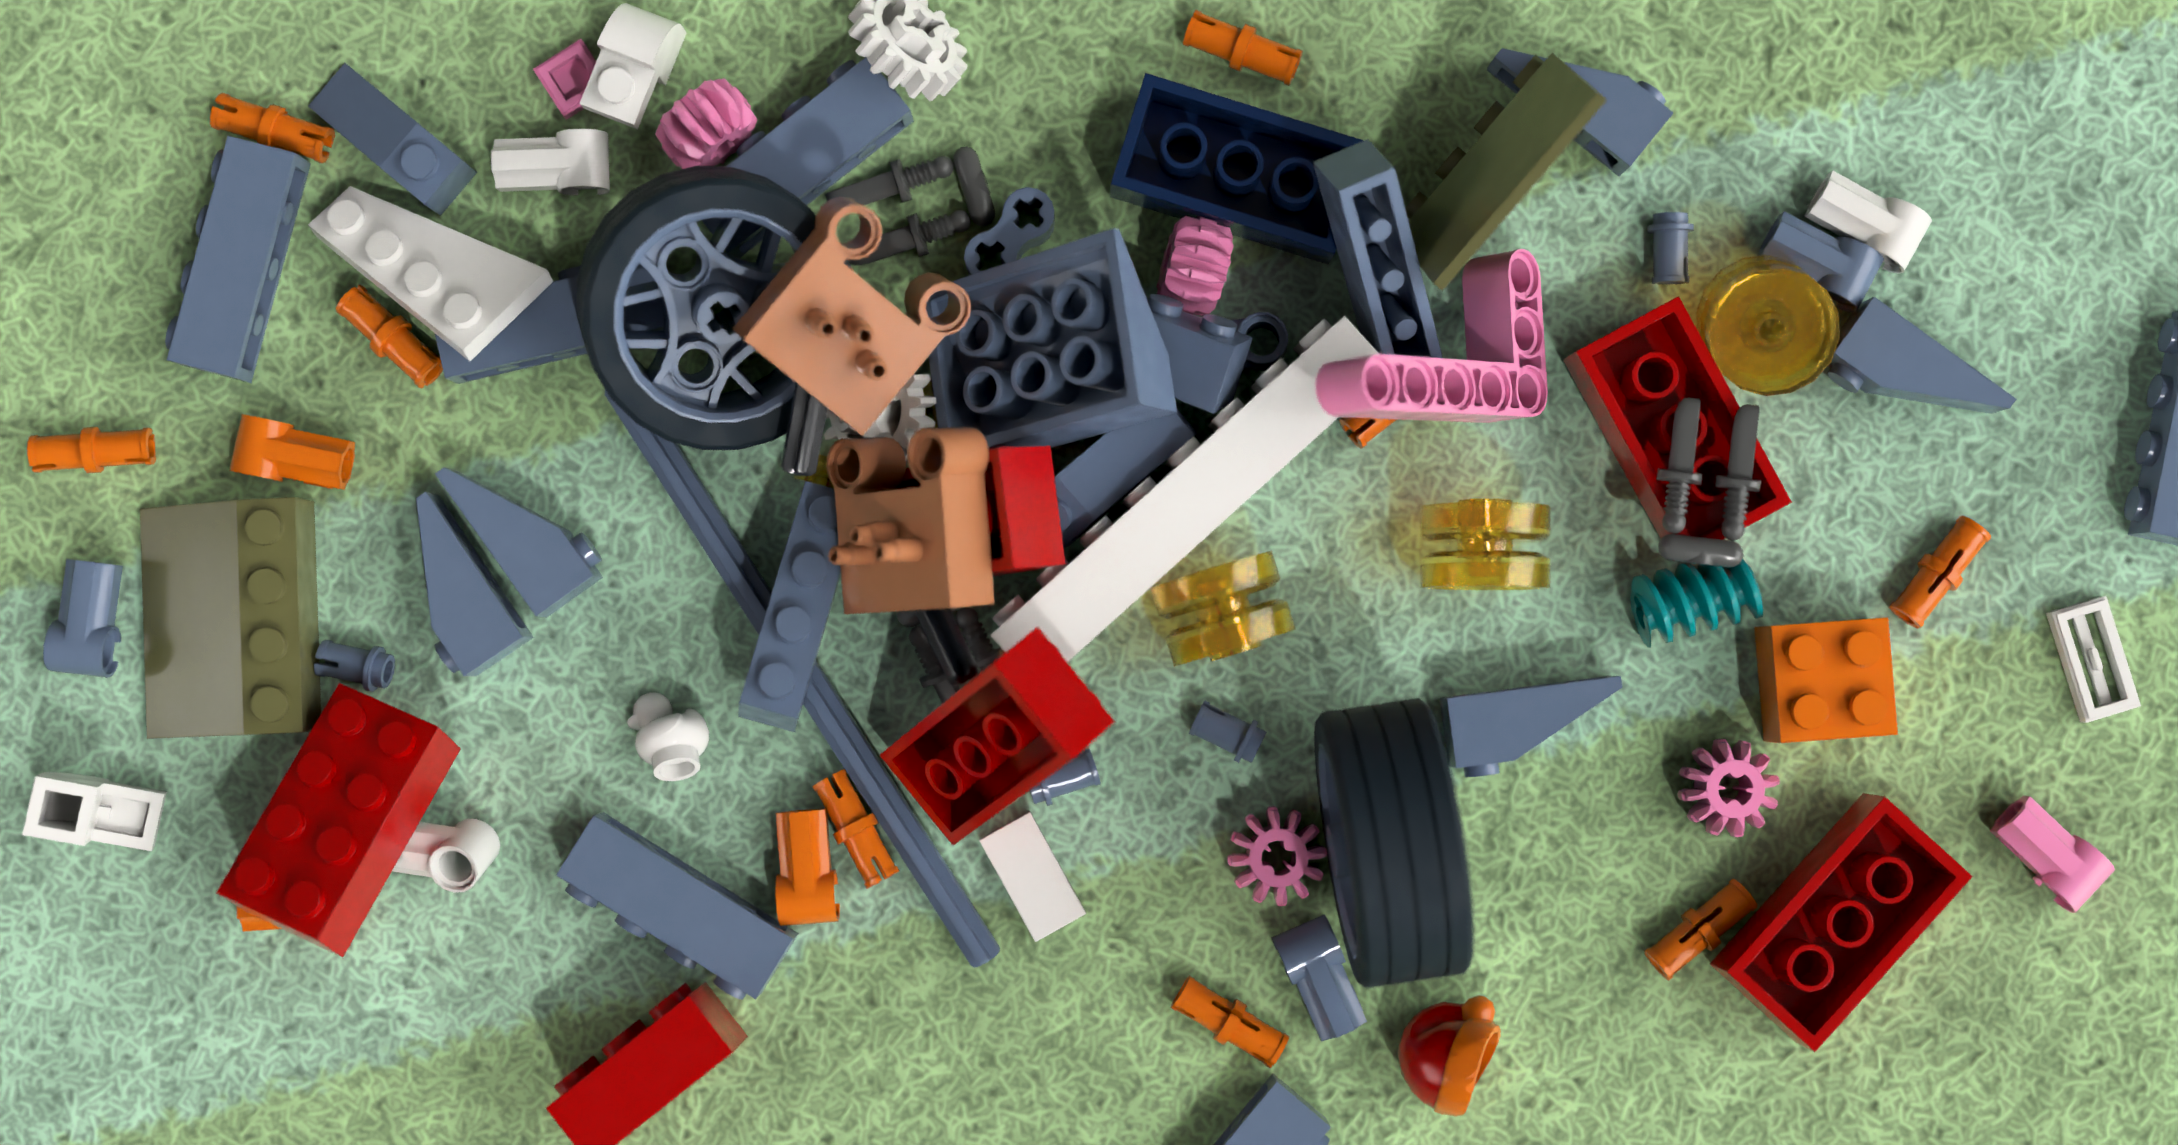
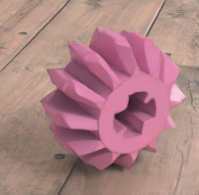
M725 78L714 81L708 80L704 81L695 90L689 89L683 98L674 101L672 109L662 115L661 124L658 125L655 135L662 144L664 152L677 167L680 166L682 169L694 166H715L719 163L724 164L730 155L736 153L738 147L751 136V131L755 128L758 119L752 112L751 105L737 87H733Z
M1185 216L1176 222L1172 234L1169 235L1167 248L1164 251L1163 262L1159 270L1157 294L1180 301L1184 305L1182 311L1192 315L1203 316L1210 314L1215 309L1217 300L1221 298L1222 289L1227 279L1228 268L1231 264L1230 258L1234 247L1231 229L1217 224L1215 220L1201 216L1199 219Z
M1715 739L1712 745V755L1704 748L1693 750V758L1701 768L1697 770L1695 768L1681 767L1679 775L1685 779L1694 780V788H1683L1677 794L1679 800L1698 801L1689 809L1688 819L1692 822H1699L1707 818L1706 832L1716 836L1726 826L1730 836L1742 837L1745 831V821L1755 828L1764 826V817L1758 808L1761 806L1775 809L1778 806V801L1775 798L1764 795L1765 788L1779 785V777L1777 775L1760 774L1768 766L1770 758L1766 754L1761 753L1750 758L1751 744L1741 740L1731 750L1726 739ZM1723 777L1738 779L1739 786H1733L1734 790L1739 791L1735 799L1720 797L1719 790H1725L1724 786L1719 785Z
M1275 806L1267 807L1266 811L1268 827L1263 828L1253 814H1248L1245 817V821L1255 833L1250 839L1242 833L1235 831L1231 834V841L1247 848L1246 853L1228 855L1227 863L1234 867L1249 866L1248 869L1240 873L1234 880L1239 888L1246 887L1257 878L1259 879L1253 890L1252 898L1254 901L1262 903L1271 886L1274 887L1276 904L1278 906H1286L1288 899L1287 886L1291 885L1295 893L1301 899H1304L1309 895V892L1299 880L1303 874L1313 880L1320 881L1322 879L1323 872L1314 866L1308 865V859L1324 858L1327 856V851L1323 846H1305L1306 843L1318 835L1319 829L1316 825H1308L1295 834L1301 821L1300 812L1291 810L1282 827L1280 826L1278 809ZM1274 841H1279L1281 847L1285 850L1292 851L1290 863L1284 860L1282 863L1286 868L1277 872L1274 871L1269 862L1261 860L1263 850L1271 852L1268 844Z

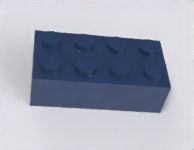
M1145 73L1111 181L1110 197L1179 219L1185 216L1198 219L1201 216L1217 221V224L1229 227L1234 236L1329 264L1337 248L1313 162L1364 140Z

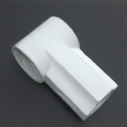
M567 129L557 132V137L494 139L493 150H491V170L494 176L495 188L500 192L558 190L559 193L566 195H578V190L597 189V195L609 193L608 133L596 129Z
M1835 171L1827 174L1824 181L1818 187L1804 216L1840 237L1852 238L1874 248L1884 258L1883 262L1885 264L1883 269L1893 273L1904 272L1932 222L1931 217L1916 205L1899 198L1888 197L1884 199Z
M465 819L458 822L455 827L419 822L392 871L432 877L435 883L445 890L465 892L474 886L499 854V837L491 826L477 819Z

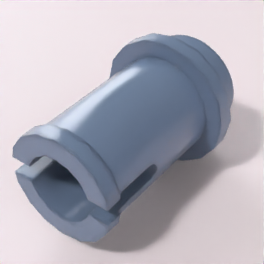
M1663 212L1653 214V224L1647 226V233H1653L1652 284H1687L1690 282V277L1688 276V233L1694 231V224L1688 223V213Z
M323 640L315 655L317 659L326 660L325 663H314V671L317 676H328L361 683L366 691L374 692L378 687L387 688L392 680L395 669V658L393 655L387 654L384 647L374 646L371 650L334 643L331 640Z
M1204 701L1189 734L1196 735L1235 754L1234 761L1238 763L1241 758L1252 763L1267 732L1258 728V721L1254 719L1249 724Z
M1090 749L1081 752L1072 761L1031 789L1030 793L1034 804L1045 801L1046 805L1049 806L1053 804L1052 798L1092 785H1100L1099 774Z

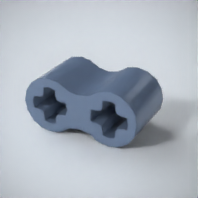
M1025 187L1014 191L1008 196L1003 205L1002 216L998 223L990 230L978 233L966 246L964 260L968 275L982 272L980 271L982 264L979 257L982 251L990 255L994 254L997 250L1002 251L1001 262L1003 265L1020 259L1030 248L1040 246L1050 238L1054 231L1055 211L1052 201L1046 193L1037 188ZM1035 207L1040 209L1039 222L1041 225L1038 228L1030 223L1025 225L1023 229L1018 227L1019 217L1017 210L1022 208L1024 211L1030 212Z

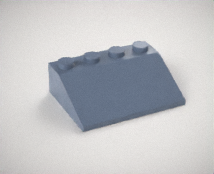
M1112 228L952 281L962 287L969 296L971 311L965 326L956 333L945 335L929 355L934 397H936L935 408L938 428H976L986 439L989 450L1000 447L1051 446L1053 448L1177 413L1169 355L1120 230ZM946 290L937 291L930 296L926 305L928 317L939 316L944 312L948 305Z

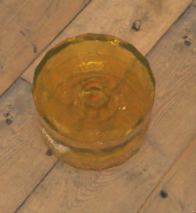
M1771 255L1745 257L1721 269L1704 288L1696 311L1697 330L1721 374L1740 389L1763 396L1792 393L1815 381L1831 363L1840 339L1839 312L1828 291L1792 261ZM1775 319L1774 324L1770 328L1762 326L1766 320Z
M1463 499L1458 500V503H1438L1421 506L1420 536L1429 542L1457 544V551L1431 552L1421 558L1420 588L1438 590H1538L1551 588L1550 558L1539 552L1513 551V544L1541 542L1551 535V506L1535 503H1515L1513 500Z
M1272 551L1225 563L1150 588L1158 617L1172 619L1195 612L1197 623L1172 630L1165 638L1173 667L1209 657L1210 661H1215L1262 646L1261 640L1296 630L1287 601L1276 598L1250 606L1248 595L1273 588L1280 580Z

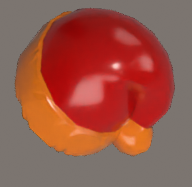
M1478 995L1472 997L1464 1004L1441 1002L1431 1005L1412 1017L1401 1036L1398 1047L1401 1074L1411 1091L1424 1104L1430 1106L1439 1114L1450 1116H1463L1465 1114L1473 1089L1489 1064L1499 1043L1501 1030L1500 1026L1493 1022L1495 1015L1494 1005L1485 996Z

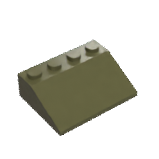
M1551 53L1545 62L1537 55L1528 62L1512 82L1521 90L1506 107H1503L1496 101L1474 126V129L1482 136L1471 149L1465 153L1461 148L1457 147L1435 172L1443 181L1431 196L1427 198L1419 191L1405 207L1419 266L1432 283L1442 291L1607 101L1606 97L1554 53Z
M288 497L141 508L140 530L147 739L311 732L321 715L320 676H317L314 671V663H320V659L315 658L319 647L314 501Z

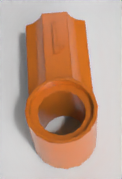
M245 414L241 415L229 471L283 482V478L302 481L305 484L345 490L351 477L355 459V442L295 430V426L288 423Z
M826 809L777 812L776 828L780 874L776 875L775 897L779 925L790 926L839 922L840 904H835L834 884H838L836 870L831 869L828 814Z

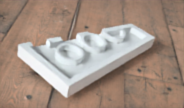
M351 186L308 224L319 240L468 361H471L554 282L548 270Z

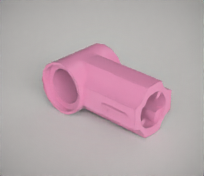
M2022 796L2012 803L1996 819L1990 830L1995 837L2036 874L2033 877L2034 882L2038 886L2044 883L2057 895L2054 901L2071 913H2076L2115 871L2112 863L2098 849L2086 840L2076 835L2072 836L2030 796Z

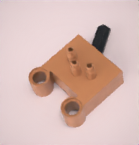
M837 197L821 206L816 215L815 229L733 327V330L744 341L796 382L781 466L783 471L798 476H810L816 472L827 408L863 436L945 335L958 332L965 326L970 317L971 303L967 293L962 287L937 273H925L917 276L910 282L905 291L904 304L907 312L904 314L844 264L846 259L858 260L869 256L876 250L881 241L882 234L880 220L876 214L851 198ZM856 213L860 219V230L857 236L851 241L839 242L836 236L838 222L845 215ZM946 290L948 295L946 309L939 316L928 317L926 305L930 296L937 291Z
M972 427L923 428L916 431L908 445L907 460L913 476L921 482V487L897 490V487L902 482L906 472V458L901 445L895 439L888 437L840 439L831 446L827 456V472L835 492L839 543L838 546H833L829 550L828 557L832 564L840 565L844 614L914 610L949 683L960 685L973 679L979 673V668L950 608L994 604L984 476L989 461V449L986 439L980 431Z

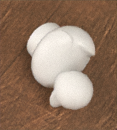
M649 692L640 696L634 704L633 716L627 721L631 729L639 730L636 734L635 748L640 758L652 765L654 776L663 781H679L695 775L700 770L699 756L704 752L709 742L710 732L705 719L700 713L691 708L686 709L682 714H673V708L669 699L661 693Z

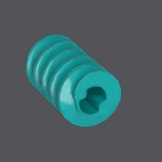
M1744 559L1735 567L1698 564L1696 569L1691 563L1678 564L1675 576L1670 570L1664 568L1656 570L1653 582L1644 574L1634 576L1631 582V609L1638 633L1648 648H1651V630L1654 629L1659 631L1666 643L1673 642L1674 624L1680 623L1687 636L1691 637L1696 635V618L1702 617L1710 631L1718 629V612L1721 611L1725 612L1733 625L1739 624L1741 622V606L1743 605L1748 607L1755 619L1763 617L1760 589L1751 567Z

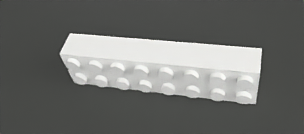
M1345 316L1334 326H1331L1324 318L1293 348L1299 355L1293 363L1288 366L1282 358L1276 361L1250 387L1257 394L1252 400L1244 405L1238 397L1234 399L1211 420L1212 422L1208 425L1214 433L1202 445L1195 437H1192L1168 459L1165 465L1171 473L1160 483L1157 484L1149 476L1135 488L1122 503L1129 511L1114 524L1105 516L1081 537L1079 542L1085 550L1071 563L1065 559V565L1048 567L1036 578L1042 589L1027 603L1017 595L992 618L999 628L990 636L1006 652L1038 626L1049 641L1059 649L1063 658L1067 662L1070 661L1339 418L1329 415L1321 407L1317 398L1316 378L1319 370L1326 363L1377 355L1379 353Z

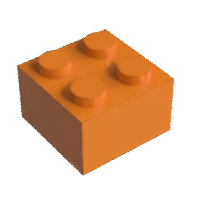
M1888 617L1754 627L1764 742L1790 743L1898 735Z

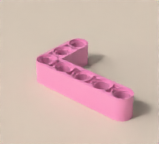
M1519 249L1473 258L1466 263L1462 275L1467 360L1377 354L1326 363L1319 370L1316 378V393L1321 407L1329 415L1335 417L1491 423L1540 415L1547 403L1548 388L1541 278L1535 257L1529 251Z

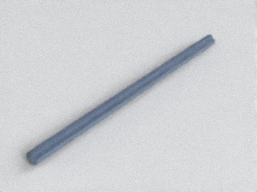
M605 389L606 398L759 635L772 594L769 586L677 443L669 442L636 424L610 398ZM816 661L803 705L969 964L975 968L987 963L1000 952V946Z

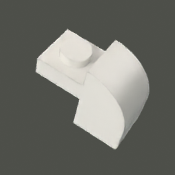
M627 3L619 5L608 19L598 39L597 45L601 51L581 98L580 105L588 111L638 129L656 83L666 85L686 36L683 26Z
M43 772L35 776L22 835L85 846L90 841L152 851L155 847L167 792L109 782V779L89 775Z

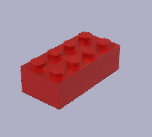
M1678 296L1577 350L1563 359V362L1660 539L1672 533H1668L1662 523L1663 517L1666 514V511H1663L1666 507L1664 502H1667L1665 496H1668L1665 493L1668 490L1666 484H1669V482L1657 480L1658 468L1668 469L1673 421L1678 404L1683 398L1687 397L1700 399L1693 472L1702 473L1701 485L1688 484L1690 490H1687V492L1690 493L1687 496L1689 501L1686 502L1688 507H1685L1688 510L1684 516L1686 525L1678 535L1724 540L1726 538L1722 534L1721 527L1725 519L1722 518V515L1725 514L1723 508H1726L1724 506V503H1726L1724 497H1727L1725 491H1728V489L1715 487L1717 475L1727 476L1734 417L1740 406ZM1756 439L1752 479L1761 480L1760 492L1747 491L1749 497H1746L1748 499V502H1746L1748 508H1745L1747 514H1744L1746 517L1743 523L1745 528L1792 503L1758 439Z
M1037 626L879 756L950 843L955 845L1072 761L1107 730L1115 720L1102 706L1098 697L1089 690L1063 658L1059 649L1049 641Z
M339 683L216 893L243 911L343 958L461 748L438 726Z
M1863 793L1711 961L1710 965L1794 1042L1816 1052L1973 876L1885 796Z

